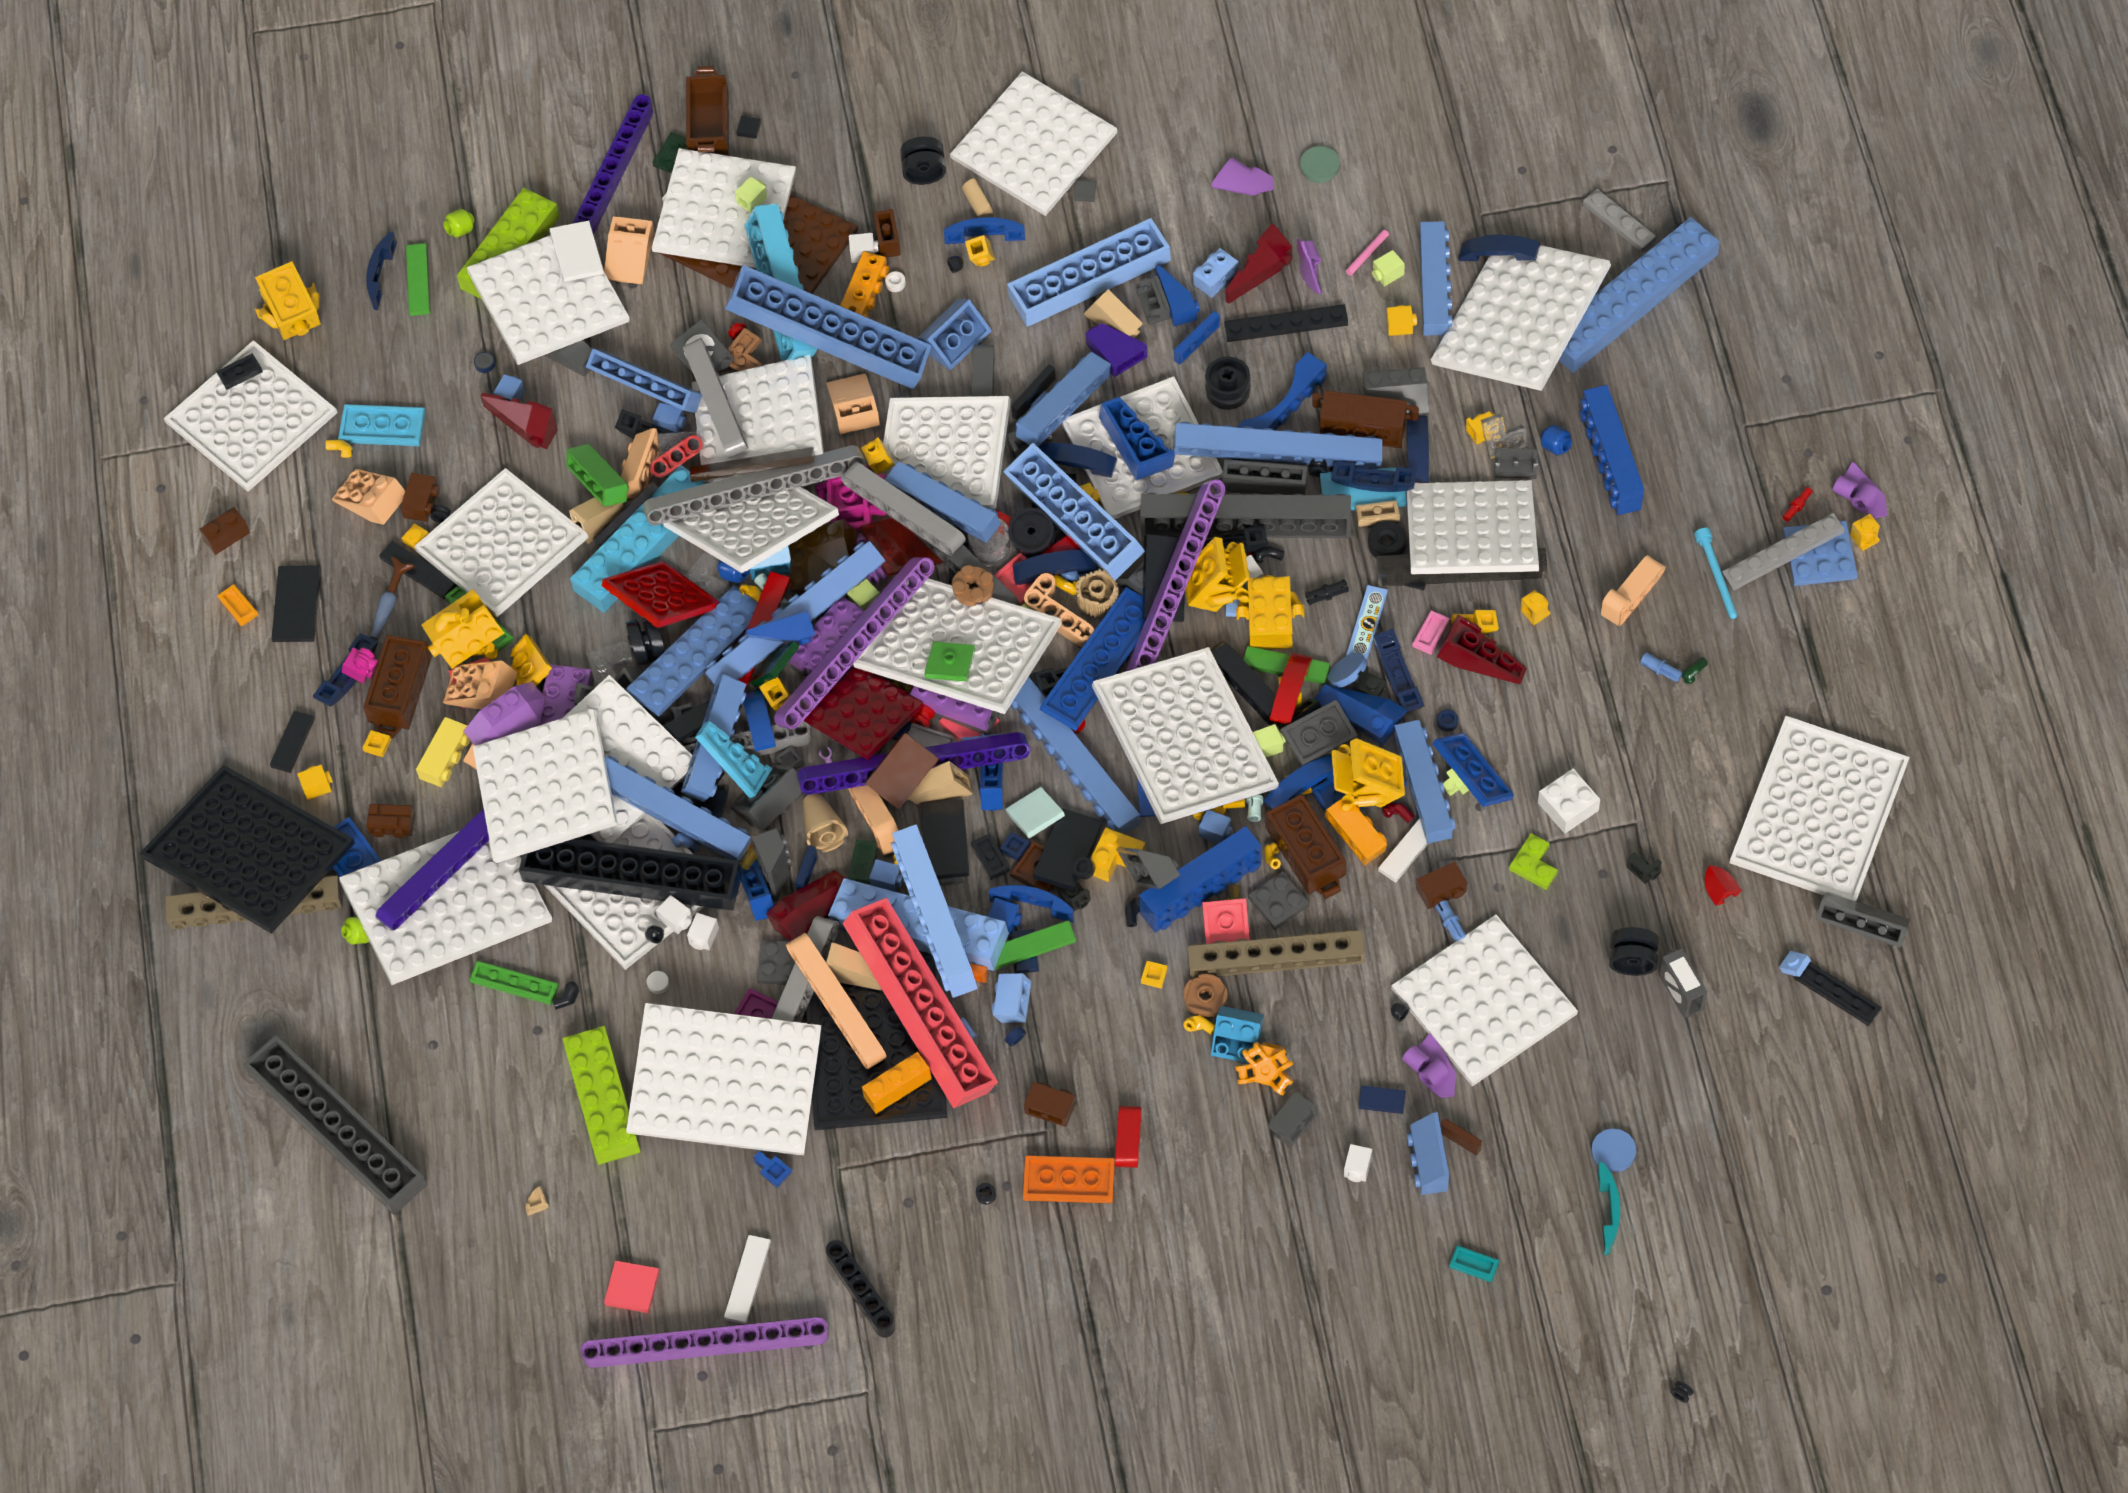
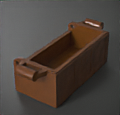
M698 66V70L693 77H686L687 150L729 156V91L726 76L718 75L714 66ZM712 73H714V75H700V76H698V74H712Z
M1328 390L1324 391V394L1314 393L1312 395V406L1314 408H1321L1320 434L1333 433L1339 436L1351 434L1356 437L1374 436L1382 439V446L1402 448L1406 420L1416 421L1419 418L1418 406L1408 405L1406 400ZM1407 410H1411L1410 415H1407Z
M386 635L363 706L368 722L376 724L377 732L389 735L394 739L401 728L410 729L432 658L427 641ZM381 725H382V726L394 727V728H396V729H395V730H390V729H385V728H380V727H381Z
M1301 794L1265 812V828L1277 844L1307 894L1309 895L1316 891L1327 899L1341 892L1339 879L1346 875V860L1305 796ZM1333 882L1336 883L1334 886L1324 891H1321V888Z

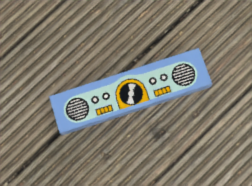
M1367 585L1346 656L1352 653H1361L1368 661L1374 641L1373 635L1376 634L1387 598V589Z

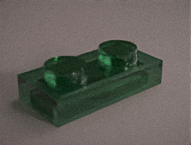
M671 132L652 162L653 167L671 173L678 149L687 148L686 138Z
M856 840L848 876L849 880L870 884L869 877L875 863L878 849L877 842Z

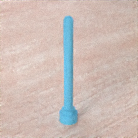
M1701 528L1694 533L1696 542L1704 548L1729 617L1735 619L1737 612L1711 545L1712 533L1710 528Z

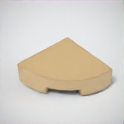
M541 1186L535 1188L527 1200L526 1212L528 1216L549 1208Z

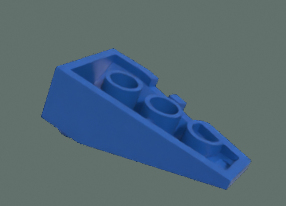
M1324 684L1315 697V700H1318L1322 707L1337 700L1351 725L1383 746L1394 732V725L1399 724L1407 713L1405 708L1390 699Z

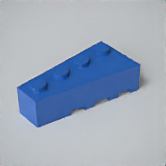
M1120 397L1101 403L1099 419L1136 481L1173 467L1175 452L1171 448L1168 449L1163 444L1164 441L1159 436L1156 437L1149 430L1150 427L1145 422L1142 423L1137 418V414Z

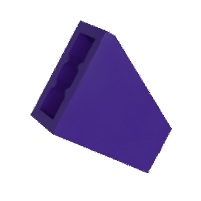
M1103 323L1091 327L1085 333L1086 345L1094 354L1111 364L1110 373L1113 377L1118 376L1148 357L1147 345Z

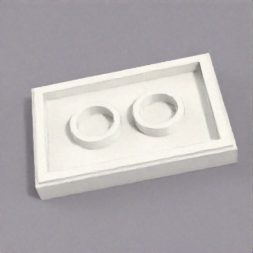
M589 221L549 228L564 282L603 274V267Z

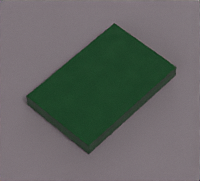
M792 641L775 650L749 683L757 687L777 678L800 645Z

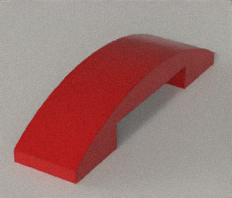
M1291 653L1279 684L1270 720L1287 725L1291 724L1313 657Z

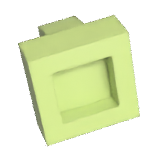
M1452 768L1446 772L1449 779L1443 783V786L1450 796L1459 790L1463 795L1469 791Z

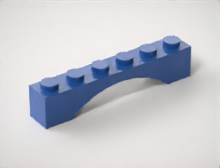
M1307 352L1295 364L1293 384L1282 402L1263 415L1242 420L1236 428L1248 426L1253 429L1271 428L1276 431L1280 425L1282 426L1286 423L1293 411L1296 412L1300 408L1302 401L1313 394L1316 386L1326 380L1327 364Z

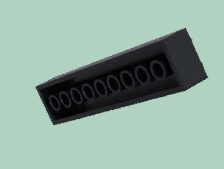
M576 838L523 854L519 867L522 881L527 883L665 901L671 895L682 904L732 911L734 910L742 876L739 860Z

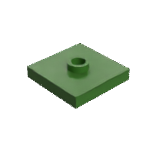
M933 641L924 673L925 678L967 682L975 653V645Z

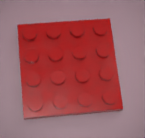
M665 561L604 578L601 585L610 594L616 596L625 605L632 608L638 615L644 617L657 628L710 612L720 603Z

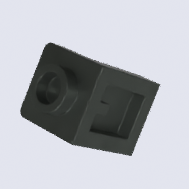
M1366 666L1363 672L1360 670L1358 673L1359 677L1354 681V691L1379 697L1386 687L1387 681L1369 673L1368 666Z
M1633 852L1628 857L1626 867L1646 884L1650 879L1655 880L1660 875L1662 861L1658 859L1649 866L1644 857H1639Z
M1077 883L1074 891L1062 887L1057 890L1058 895L1073 909V912L1077 909H1083L1091 900L1090 891L1087 888L1084 890L1079 883Z

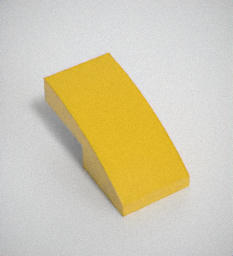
M1475 610L1473 614H1453L1451 616V624H1453L1457 615H1460L1478 625L1482 629L1480 631L1482 634L1498 631L1499 629L1496 610Z

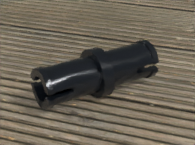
M1343 579L1330 585L1324 584L1322 588L1305 592V598L1314 596V598L1306 600L1308 605L1323 600L1329 601L1334 596L1349 592V587L1340 589L1341 586L1347 585L1346 580Z

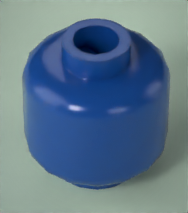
M1551 425L1542 431L1541 445L1545 450L1555 455H1561L1571 448V434L1557 425Z
M721 560L717 565L719 575L724 581L740 583L748 577L750 572L749 569L741 573Z

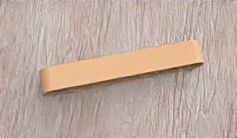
M803 933L787 943L786 948L864 1067L869 1069L886 1059L887 1056L882 1046L809 936Z

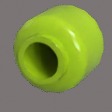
M458 209L446 215L443 222L444 229L448 235L459 238L473 230L474 217L465 209Z
M357 916L349 917L345 920L341 933L349 944L356 945L370 942Z

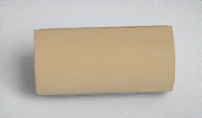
M972 178L962 186V191L978 218H994L992 208L976 179Z
M1397 500L1355 506L1358 527L1376 525L1383 521L1400 522Z

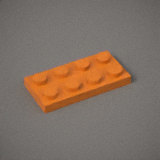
M1025 1156L1023 1201L1113 1203L1115 1158Z

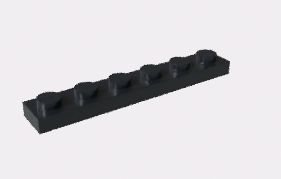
M1345 304L1224 321L1227 342L1348 326Z

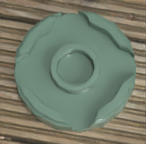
M1312 147L1301 156V173L1311 182H1328L1339 172V156L1328 147Z

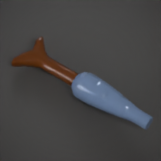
M391 557L394 565L393 577L388 590L381 595L378 603L373 630L370 638L378 640L380 632L396 604L395 592L401 576L415 567V565L410 563L403 564L395 557Z

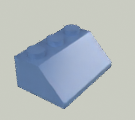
M957 299L916 339L932 345L929 355L948 370H952L973 349V345H978L992 330L969 299Z
M1435 1112L1411 1124L1410 1133H1406L1408 1147L1412 1146L1413 1153L1410 1154L1411 1165L1416 1167L1417 1174H1414L1416 1188L1420 1187L1421 1195L1448 1191L1449 1170L1438 1112Z

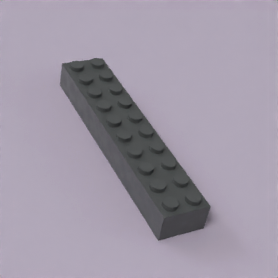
M1197 493L1141 494V537L1149 534L1180 537ZM1238 493L1224 495L1207 537H1224L1244 533V528L1264 525L1267 538H1350L1351 495H1282L1279 493L1273 495H1261L1259 493L1252 495H1241ZM1203 504L1202 510L1204 513H1207V507ZM1195 523V530L1199 533V525Z
M277 1035L243 1064L248 1075L393 1215L427 1186L423 1175Z

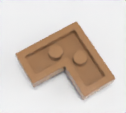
M746 328L741 331L727 349L734 358L729 368L735 372L764 366L761 362L750 356L762 341Z

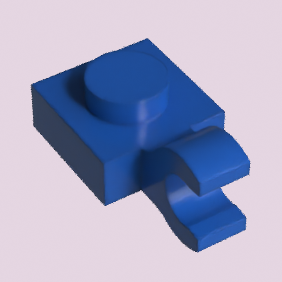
M758 1151L753 1157L755 1159L754 1162L760 1168H763L760 1174L776 1188L792 1173V1169L776 1156L770 1160L761 1151Z

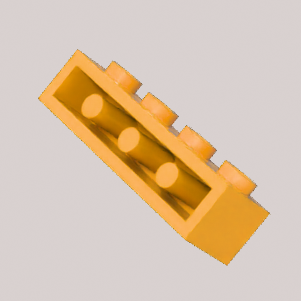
M863 251L840 305L841 307L869 318V311L873 310L875 306V297L882 290V280L884 277L886 278L889 272L886 257Z

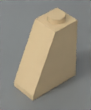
M1109 289L1084 313L1086 317L1096 324L1103 323L1132 338H1135L1141 332L1138 328L1143 323Z
M594 497L569 511L571 521L587 532L589 538L585 542L590 544L624 509V502L604 507Z
M948 761L932 768L912 792L908 800L921 806L920 803L970 796L973 794L970 777Z
M831 943L826 963L839 983L881 990L880 985L860 952Z

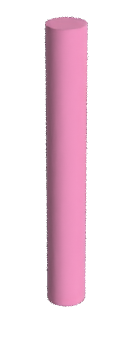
M1382 230L1346 269L1348 275L1352 276L1389 236L1388 231Z

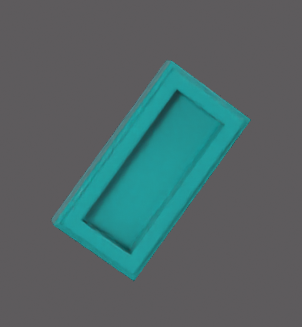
M1457 1245L1449 1268L1492 1283L1500 1260Z

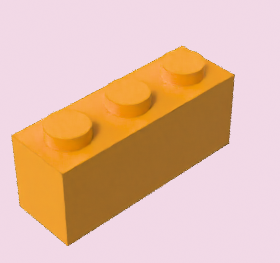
M1340 799L1326 810L1324 817L1365 866L1385 852L1387 840L1381 832H1377L1374 829L1371 819L1360 812L1358 805H1353L1351 810L1344 811L1342 806L1349 803L1341 802L1342 799Z
M916 1052L862 1086L863 1096L875 1114L931 1080L930 1068L920 1054Z

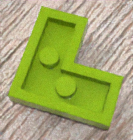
M1531 833L1510 864L1509 871L1547 890L1558 874L1557 869L1541 861L1550 843Z

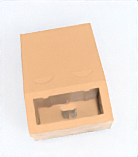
M613 216L608 235L604 273L609 281L643 285L655 237L652 221Z
M866 373L826 382L840 435L880 425L876 403Z
M355 469L342 487L337 490L332 500L370 522L384 525L401 504L405 490L393 477Z
M502 660L457 665L453 668L443 703L482 710L514 686L517 672ZM453 678L456 679L455 685L452 682Z

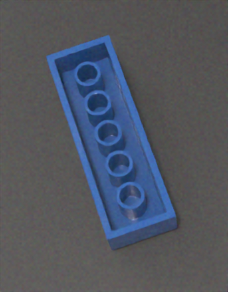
M1608 385L1583 390V399H1580L1581 410H1579V417L1581 422H1585L1587 439H1591L1592 454L1597 456L1598 472L1604 476L1603 485L1605 491H1609L1610 506L1615 508L1617 515L1639 511L1642 508L1644 487Z
M1245 826L1178 869L1177 871L1180 876L1160 889L1149 888L1139 895L1141 916L1155 933L1159 930L1167 929L1177 918L1185 917L1194 907L1202 906V902H1206L1211 896L1219 895L1228 885L1236 884L1245 874L1256 871L1261 865V844Z

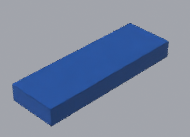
M1213 311L1174 349V361L1176 363L1182 364L1220 327V314Z

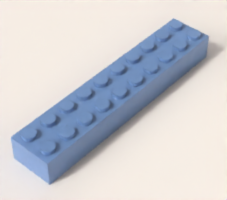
M1692 217L1687 219L1595 294L1558 361L1572 373L1576 372L1718 255L1720 241Z
M745 265L742 266L736 276L725 310L911 389H914L921 379L932 346Z

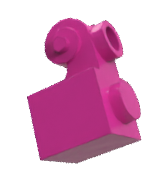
M353 648L343 663L342 673L364 684L367 678L372 679L378 660L375 659L374 654L369 649L360 648V650Z

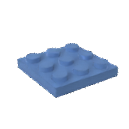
M1839 521L1845 533L1789 561L1794 586L1857 579V570L1846 521ZM1809 525L1784 527V539Z

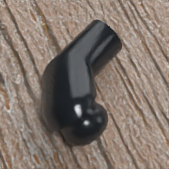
M1266 546L1255 550L1253 558L1259 563L1264 561V557H1271L1282 561L1285 551Z
M1139 896L1132 899L1125 906L1127 927L1137 926L1136 915L1140 912Z
M568 982L563 996L552 1000L555 1010L575 1003L579 993V987L575 982Z

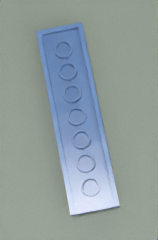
M733 586L718 600L720 603L717 604L715 609L701 616L626 688V692L659 717L707 671L705 668L714 660L717 661L727 649L733 646L746 633L757 606L755 600L746 594H741L739 589Z

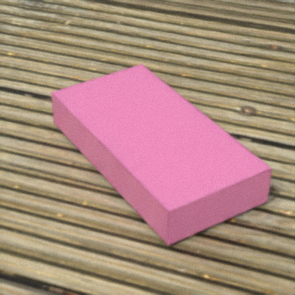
M1431 610L1418 632L1412 647L1432 655L1450 622V618Z

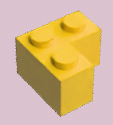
M1105 827L1090 858L1096 867L1093 876L1109 882L1117 864L1126 867L1116 849L1124 847L1146 851L1145 842Z

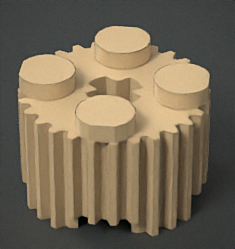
M1101 569L1094 571V573L1086 574V577H1079V581L1076 584V594L1080 611L1086 613V615L1090 614V617L1094 616L1096 618L1098 616L1103 619L1119 597L1116 580L1110 577L1104 570L1101 571Z

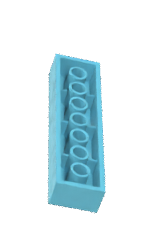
M778 204L755 206L744 226L756 270L803 290V285L798 279V267L794 264L793 249L789 246L788 231L784 228L782 211L779 210ZM773 330L781 361H791L807 355L813 358L818 350L815 347Z
M680 465L648 499L707 483L703 480L691 482L690 471ZM642 504L570 578L573 591L605 613L618 598L601 586L603 579L651 565L679 535L664 527V523L660 525L648 523Z

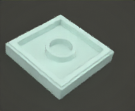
M1042 787L1005 809L1008 816L1028 838H1031L1065 816L1062 809Z

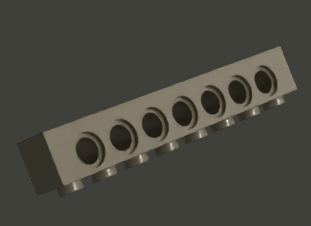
M338 876L324 877L289 916L297 913L311 914L315 911H334L342 908V890ZM201 892L165 896L166 921L170 929L181 930L190 926L204 927L207 924L214 923L227 924L231 921H249ZM323 894L320 898H315L316 895ZM215 907L214 910L207 911L209 908ZM193 910L192 913L186 914L187 911Z
M1348 929L1344 932L1326 931L1323 934L1304 933L1301 936L1282 935L1279 938L1260 937L1257 940L1239 939L1235 942L1217 941L1214 944L1195 943L1192 946H1187L1190 979L1197 978L1201 974L1228 976L1365 963L1363 932L1356 929ZM1343 944L1346 946V948L1340 949L1336 946ZM1321 946L1325 949L1322 951H1318L1315 948ZM1299 948L1303 951L1300 953H1296L1293 950ZM1274 950H1278L1281 953L1278 955H1274L1271 952ZM1252 952H1256L1259 955L1256 957H1252L1249 954ZM1234 954L1237 957L1234 959H1230L1227 956ZM1209 956L1215 957L1212 961H1208L1205 958Z

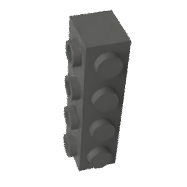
M1224 459L1222 482L1227 491L1306 495L1307 466Z
M1825 892L1816 916V920L1825 924L1834 925L1846 931L1855 932L1867 938L1883 941L1886 944L1901 947L1910 922L1908 918L1829 892Z

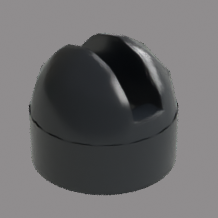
M952 256L947 258V263L952 273H956L963 268L964 262L961 257Z
M656 925L649 926L645 931V938L655 944L660 943L664 937V930Z
M1401 1002L1395 1003L1391 1007L1393 1018L1399 1022L1403 1021L1410 1011V1008Z

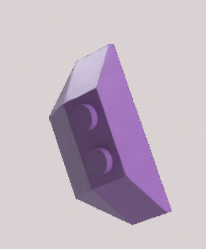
M533 682L514 686L480 710L465 728L464 733L476 746L537 727L541 724L545 697Z

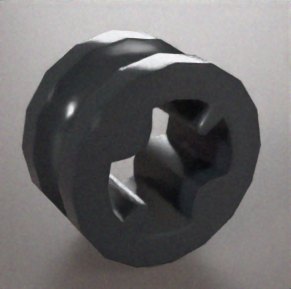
M1310 461L1309 475L1320 477V473H1327L1326 461Z
M434 505L430 517L435 522L442 523L448 518L451 510L443 505Z
M982 1183L976 1188V1197L981 1204L988 1205L995 1201L996 1191L993 1185ZM988 1189L991 1196L982 1198L981 1191L986 1192Z
M1676 1381L1674 1384L1675 1388H1672L1670 1393L1679 1401L1687 1403L1689 1401L1688 1396H1692L1694 1391L1687 1384Z

